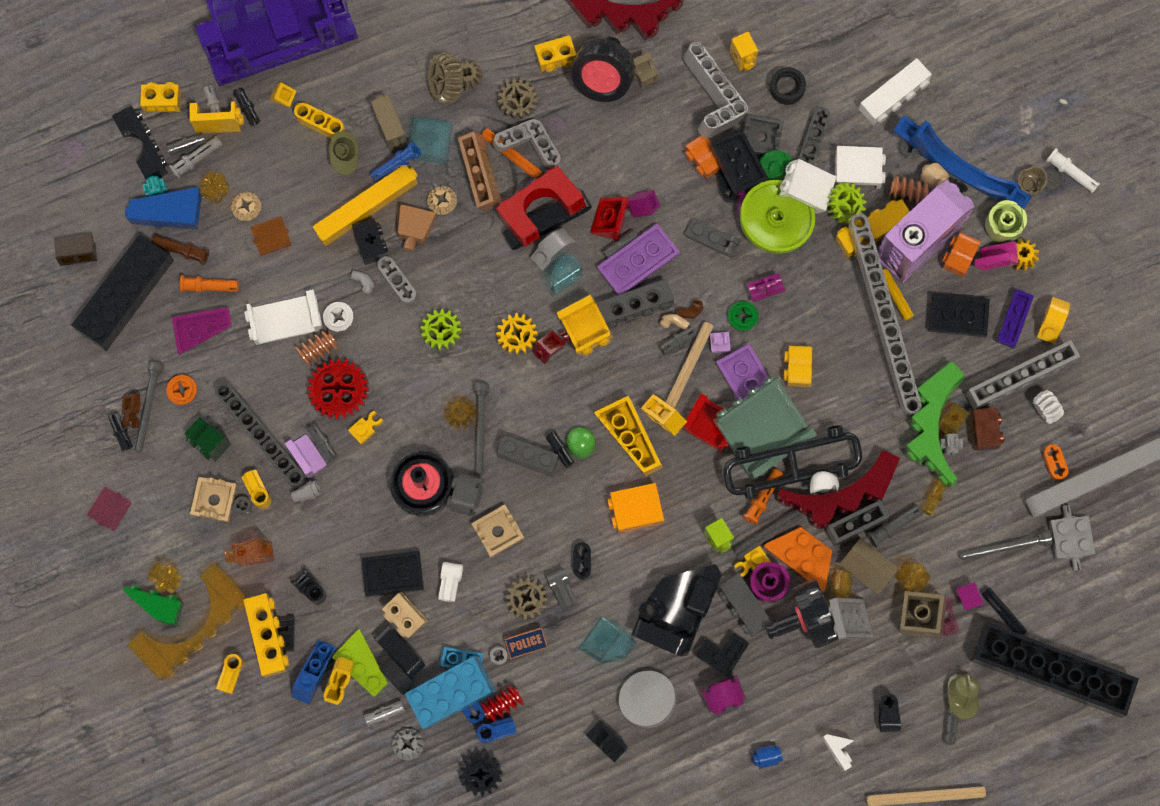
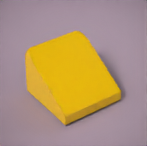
M280 82L275 85L270 100L290 107L297 91Z

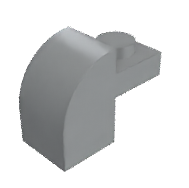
M564 228L556 230L537 245L538 249L532 254L531 258L542 271L546 270L558 256L564 255L571 248L575 240Z

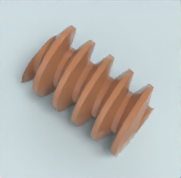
M895 176L888 198L891 194H894V200H896L900 195L903 202L908 197L910 204L916 199V205H918L929 194L930 189L928 183L921 187V181L914 185L913 179H910L907 184L905 177L899 182V177Z
M329 329L328 334L321 331L322 338L315 335V342L308 339V346L301 343L302 350L295 347L304 364L307 363L311 366V359L318 362V355L325 358L324 351L332 354L331 347L338 350V345Z

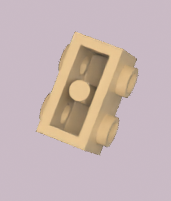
M403 592L398 593L382 608L385 612L383 614L390 623H395L398 627L397 631L403 637H413L429 622Z

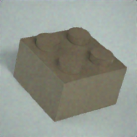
M905 591L900 625L902 635L942 639L946 609L945 596Z

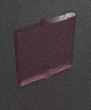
M104 487L87 516L97 521L98 525H104L110 530L115 531L132 502L122 497L119 492L115 493Z

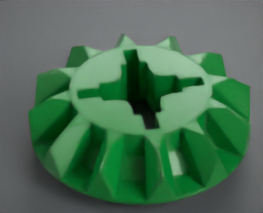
M737 302L729 310L728 319L730 325L735 330L743 332L751 330L758 322V311L749 302ZM742 309H744L745 315L749 317L745 319L744 323H742L741 318L737 317L741 315Z

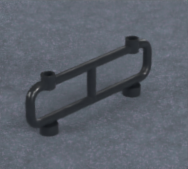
M834 425L827 428V437L753 454H751L749 446L738 447L734 449L736 458L729 460L723 469L726 488L733 495H745L746 499L756 497V492L809 480L817 472L837 473V477L848 476V470L856 468L862 460L859 438L850 432L843 433L842 425ZM844 440L852 442L854 450L853 461L838 463L835 466L799 474L795 452ZM779 455H788L791 476L758 484H748L741 488H736L733 485L731 469L734 466Z

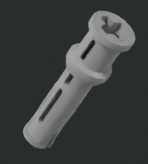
M214 136V138L190 155H183L180 161L168 167L179 180L182 174L188 170H193L196 163L222 146V143Z

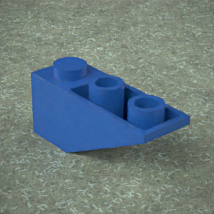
M318 640L293 685L292 698L310 705L335 653V646Z

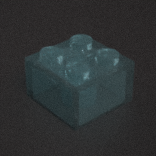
M414 118L410 143L413 142L419 147L421 156L412 159V161L447 165L453 131L451 122Z

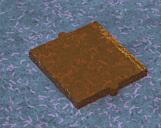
M282 216L250 227L254 236L253 242L257 245L260 256L291 246L288 236L289 230L285 227Z

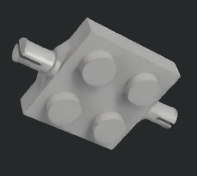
M1070 505L1062 506L1064 517L1049 521L1055 559L1072 560L1073 571L1082 570L1080 558L1095 555L1089 516H1072Z

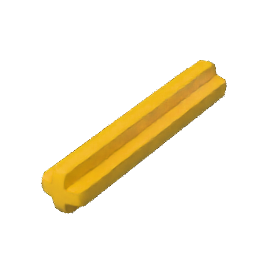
M884 269L883 272L890 296L903 319L907 321L914 314L890 271Z

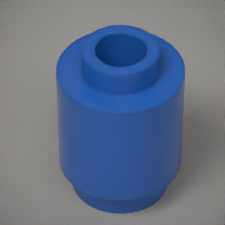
M774 745L754 750L755 754L752 755L754 766H758L759 769L778 765L779 762L783 761L780 747H774Z

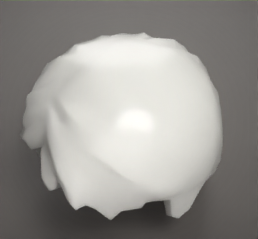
M822 471L812 476L810 481L811 494L818 495V492L824 494L831 491L834 492L835 487L838 491L839 481L832 473Z

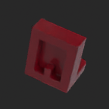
M552 330L537 341L532 352L539 360L546 364L550 357L561 350L566 343Z

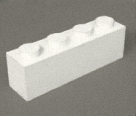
M915 59L860 103L859 111L872 125H875L877 122L882 123L888 117V113L891 111L895 112L902 106L901 103L903 101L911 100L916 95L915 92L917 90L925 89L930 84L929 80L932 74L918 59Z

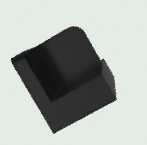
M600 720L586 734V737L614 763L628 749V746Z

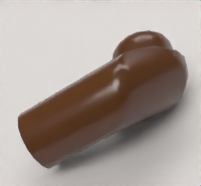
M695 300L688 309L678 308L677 315L682 318L693 319L703 311V302Z

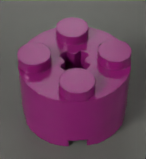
M774 562L759 564L752 572L749 580L751 592L758 601L764 604L780 601L787 593L790 584L787 570L782 565ZM766 579L774 581L772 587L765 584Z
M737 675L733 676V681L727 678L709 685V690L707 691L704 688L701 689L709 712L717 715L725 712V707L732 705L735 708L744 704L743 700L746 696Z

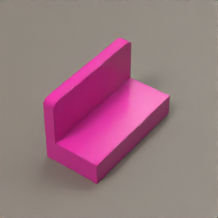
M1012 241L981 248V258L975 259V267L985 271L1018 264L1017 243Z

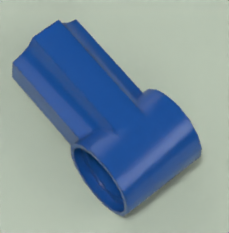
M512 717L490 724H483L477 730V738L483 744H489L492 741L517 734ZM488 729L492 735L490 738L484 739L480 735L481 731Z

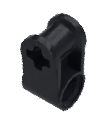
M305 568L295 580L290 581L313 604L320 605L326 600V592ZM314 591H321L319 598L312 599Z
M885 694L878 701L880 732L901 731L898 699L893 694ZM887 697L889 701H893V705H890L889 708L887 705H884Z

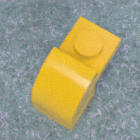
M1052 296L1037 338L1055 344L1068 316L1069 302Z

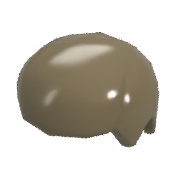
M1038 166L1022 170L1017 178L1018 187L1030 196L1041 193L1048 182L1046 172Z

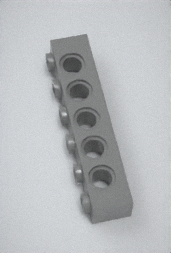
M1072 340L970 388L965 395L973 410L980 409L1075 363L1080 358V355Z

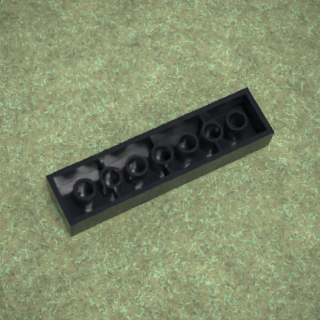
M989 622L983 625L971 660L973 663L1120 718L1127 716L1139 678Z

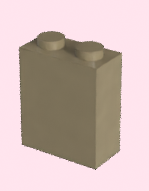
M389 95L376 97L371 101L390 153L408 147L405 133Z

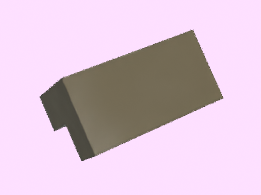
M861 538L840 563L843 568L878 595L899 569Z

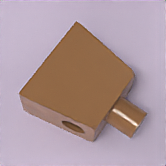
M401 204L398 236L399 239L405 240L404 250L414 252L416 243L425 245L436 223V212Z

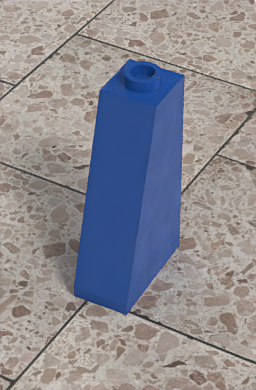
M190 188L129 200V206L125 209V217L131 224L198 229L202 192L199 188Z

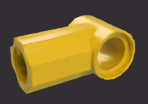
M251 470L245 473L241 478L251 496L252 502L259 509H267L271 505L272 500L258 471ZM261 495H265V500L261 503H258V497Z
M230 654L225 658L224 667L216 689L233 694L240 672L245 664L244 659L240 655ZM233 658H237L239 661V665L235 669L230 666V661Z

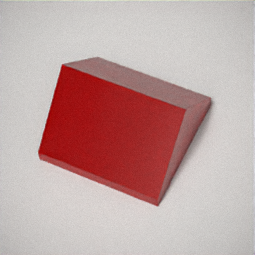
M600 198L590 233L618 241L627 213L629 198Z

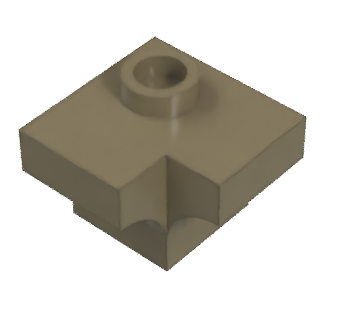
M649 52L633 59L635 62L633 80H636L641 88L658 81L659 74Z

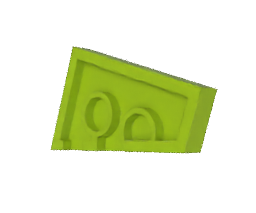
M360 629L332 656L335 661L339 657L353 661L354 667L351 676L374 698L389 684L384 674L379 670L380 666Z

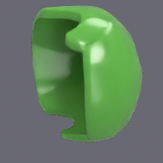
M578 427L569 432L567 448L571 455L575 458L583 459L589 457L594 452L596 441L594 434L589 429Z

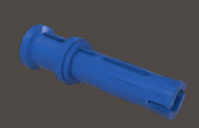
M411 142L404 150L397 151L395 157L370 172L371 178L378 174L372 180L378 182L400 166H407L409 161L419 158L421 156L419 147Z

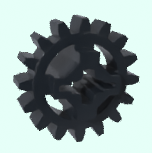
M478 753L477 758L471 755L470 762L464 761L467 766L465 768L460 767L464 774L460 775L459 778L465 779L461 785H468L466 790L468 793L474 790V796L480 792L481 796L484 797L486 791L491 795L492 788L498 789L496 783L502 782L498 775H502L503 772L497 770L501 765L500 763L494 764L496 760L494 757L489 760V754H485L484 758H482L480 753ZM484 762L489 763L493 770H487L484 767ZM476 763V768L472 772H468L470 767ZM481 769L484 773L489 774L483 776V780H480L479 777L472 776L478 774L479 770ZM494 777L492 783L486 787V782L489 778ZM469 780L478 782V788L472 786Z

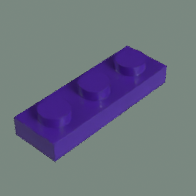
M1018 289L1014 291L996 341L997 343L1013 349L1016 347L1034 295Z

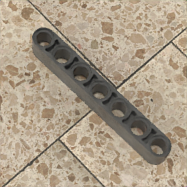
M219 383L215 388V394L283 478L294 489L304 485L306 478L302 471L228 383ZM229 389L227 396H221L222 390ZM236 403H240L241 408L237 411H233V405ZM246 418H253V422L250 425H244ZM265 432V436L262 439H256L257 433ZM271 446L277 447L275 453L268 454V449ZM282 461H289V464L286 468H280V463ZM293 476H301L299 482L292 483L291 480Z

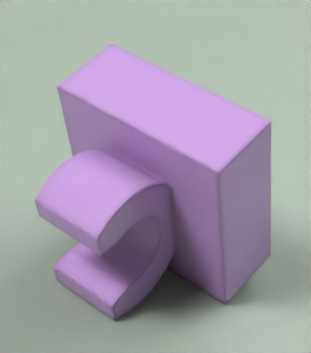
M729 332L710 333L711 354L731 351Z

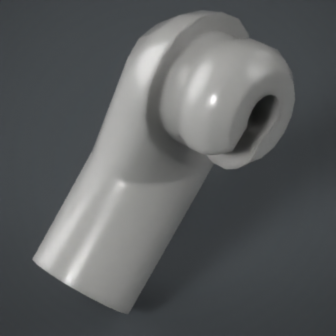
M353 270L351 279L362 283V291L364 293H371L372 288H374V282L370 275Z

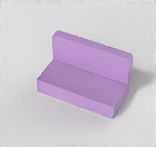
M307 435L302 436L295 442L289 440L285 443L308 478L327 466Z

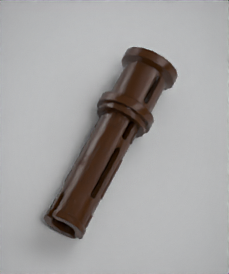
M155 234L152 238V243L156 246L180 254L186 260L192 259L200 262L201 265H205L208 260L209 249L205 248L203 250L195 247L192 243L188 245L158 234Z

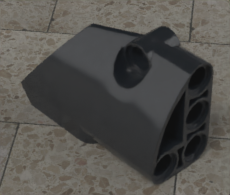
M717 564L661 578L647 601L640 605L639 616L631 635L675 655L687 656L702 618L708 613L722 577ZM648 605H651L653 607L654 611L652 615H649L647 613Z

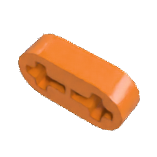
M1057 445L1047 446L1043 451V458L1049 475L1055 481H1062L1068 475V467L1063 453ZM1050 449H1051L1053 452L1056 451V453H1057V454L1054 456L1055 461H1054V459H1053L1052 456H1048V453L1050 452ZM1055 464H1057L1059 470H1063L1061 476L1054 473L1057 470Z

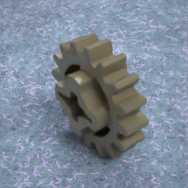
M513 79L512 84L506 82V88H500L502 93H498V98L500 99L498 100V105L501 106L502 112L506 111L507 117L512 114L513 119H516L518 115L523 119L524 114L529 117L530 110L535 111L534 105H538V100L536 99L538 94L534 92V86L529 87V81L523 84L522 79L519 80V83H516V80ZM516 94L520 99V104H518V101L516 100Z
M527 577L526 582H523L521 578H519V584L513 582L514 588L507 589L511 594L505 596L507 600H510L506 604L507 607H512L510 613L517 612L516 618L523 615L525 621L527 616H530L532 620L534 619V614L541 616L540 609L545 610L546 606L543 603L548 602L547 598H543L547 591H541L544 587L543 584L537 586V580L535 579L533 582H530L529 577ZM528 586V588H527L526 590H523V591L518 590V589H520L521 587ZM535 590L540 595V601L534 597ZM530 593L531 602L527 601L524 603L522 597H526ZM514 597L520 602L518 608L514 604ZM530 607H534V608H535V609L532 610V611H527V612H525L527 608H530Z

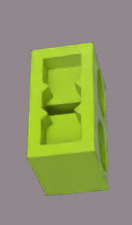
M723 518L705 527L704 536L715 554L719 551L722 554L731 549L734 536Z

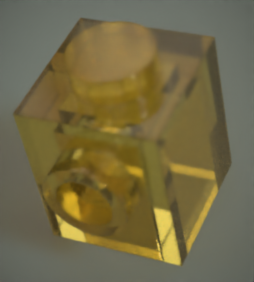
M953 403L938 425L941 426V430L946 434H956L970 413L956 403Z

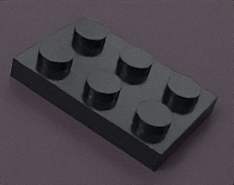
M743 130L709 145L735 195L769 179Z
M933 293L931 297L929 332L987 337L990 299Z
M420 551L361 558L365 597L424 590Z

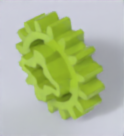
M846 182L835 185L836 188L830 190L833 195H828L827 198L831 202L827 203V205L831 206L829 213H834L833 219L839 218V223L845 222V224H849V221L855 214L866 210L863 207L866 201L862 200L865 194L859 193L860 187L855 188L854 183L849 184Z
M441 309L440 313L434 310V315L428 313V320H422L425 326L420 327L421 331L424 332L421 334L422 338H427L425 344L431 343L432 349L438 346L439 351L442 350L443 346L449 350V344L455 346L454 340H460L458 334L462 333V329L457 328L461 326V322L456 321L458 319L457 315L451 317V311L449 310L445 314L444 309ZM446 319L449 320L453 324V326L448 325L446 323ZM440 327H444V330H442V333H439V331H438V330H440ZM429 334L435 335L437 341L434 340Z

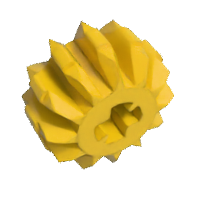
M1019 239L1017 242L1018 264H1015L1017 265L1016 270L1022 267L1024 271H1027L1028 267L1033 268L1035 266L1034 262L1039 260L1036 256L1039 254V250H1034L1036 243L1029 245V239L1025 243L1022 239Z

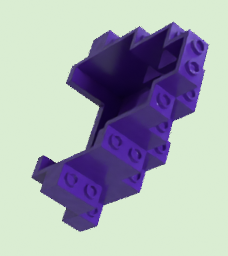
M206 0L213 21H204L195 26L219 87L358 39L346 0Z

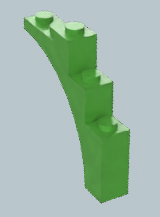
M953 361L917 388L921 405H925V407L912 417L911 427L920 435L910 442L906 448V455L912 462L920 465L926 461V467L931 472L935 471L939 481L950 489L957 484L958 478L949 468L942 454L938 424L946 401L952 392L964 381L965 374Z

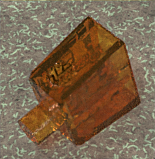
M261 537L232 544L233 550L225 552L227 563L235 562L241 566L274 561L272 542Z

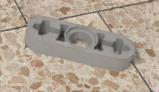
M388 256L380 258L377 263L378 269L402 303L407 305L414 303L417 298L416 291L393 259ZM384 262L389 264L390 269L392 270L391 274L389 273L387 268H383ZM393 277H402V283L394 285L392 283ZM403 287H405L408 293H411L410 299L405 297L402 290Z

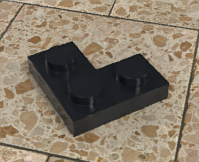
M732 633L723 649L705 639L695 657L729 677L749 643Z

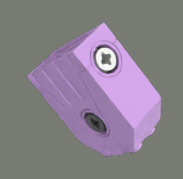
M948 180L931 191L884 236L878 251L880 262L902 284L968 220L975 207L972 200L967 196L964 197L959 192V188Z

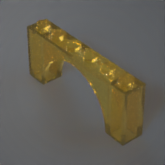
M215 563L200 576L210 595V612L205 625L194 637L181 643L165 644L154 641L141 632L127 645L153 674L162 681L171 678L175 673L174 670L179 665L183 666L190 659L188 656L193 651H199L204 646L203 642L208 637L212 638L215 636L218 628L222 624H227L233 618L232 614L236 610L240 611L245 607L243 599L248 597Z

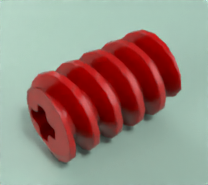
M508 685L507 693L501 689L500 697L494 693V700L487 697V704H484L482 701L479 702L488 720L491 718L496 722L497 714L503 718L504 710L510 714V706L517 710V702L522 706L524 705V701L515 685L514 689Z

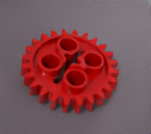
M340 358L337 359V363L330 359V365L323 362L324 368L321 369L317 366L318 373H311L314 379H308L312 386L307 387V390L312 393L307 396L309 399H313L310 403L312 406L316 405L315 411L321 410V416L328 413L329 419L335 415L336 420H339L340 415H342L346 420L348 413L353 417L354 410L360 412L359 405L365 406L362 400L368 399V396L364 393L369 392L370 389L364 386L368 385L369 382L368 380H363L366 374H360L362 371L361 367L355 369V362L349 366L348 359L344 363H341ZM326 377H334L333 382L329 384L324 382ZM346 377H353V381L351 383H343ZM338 386H341L342 389H340L339 392L336 393L335 389H337ZM332 395L333 399L330 402H324V397ZM351 395L352 400L347 403L343 402L344 396Z

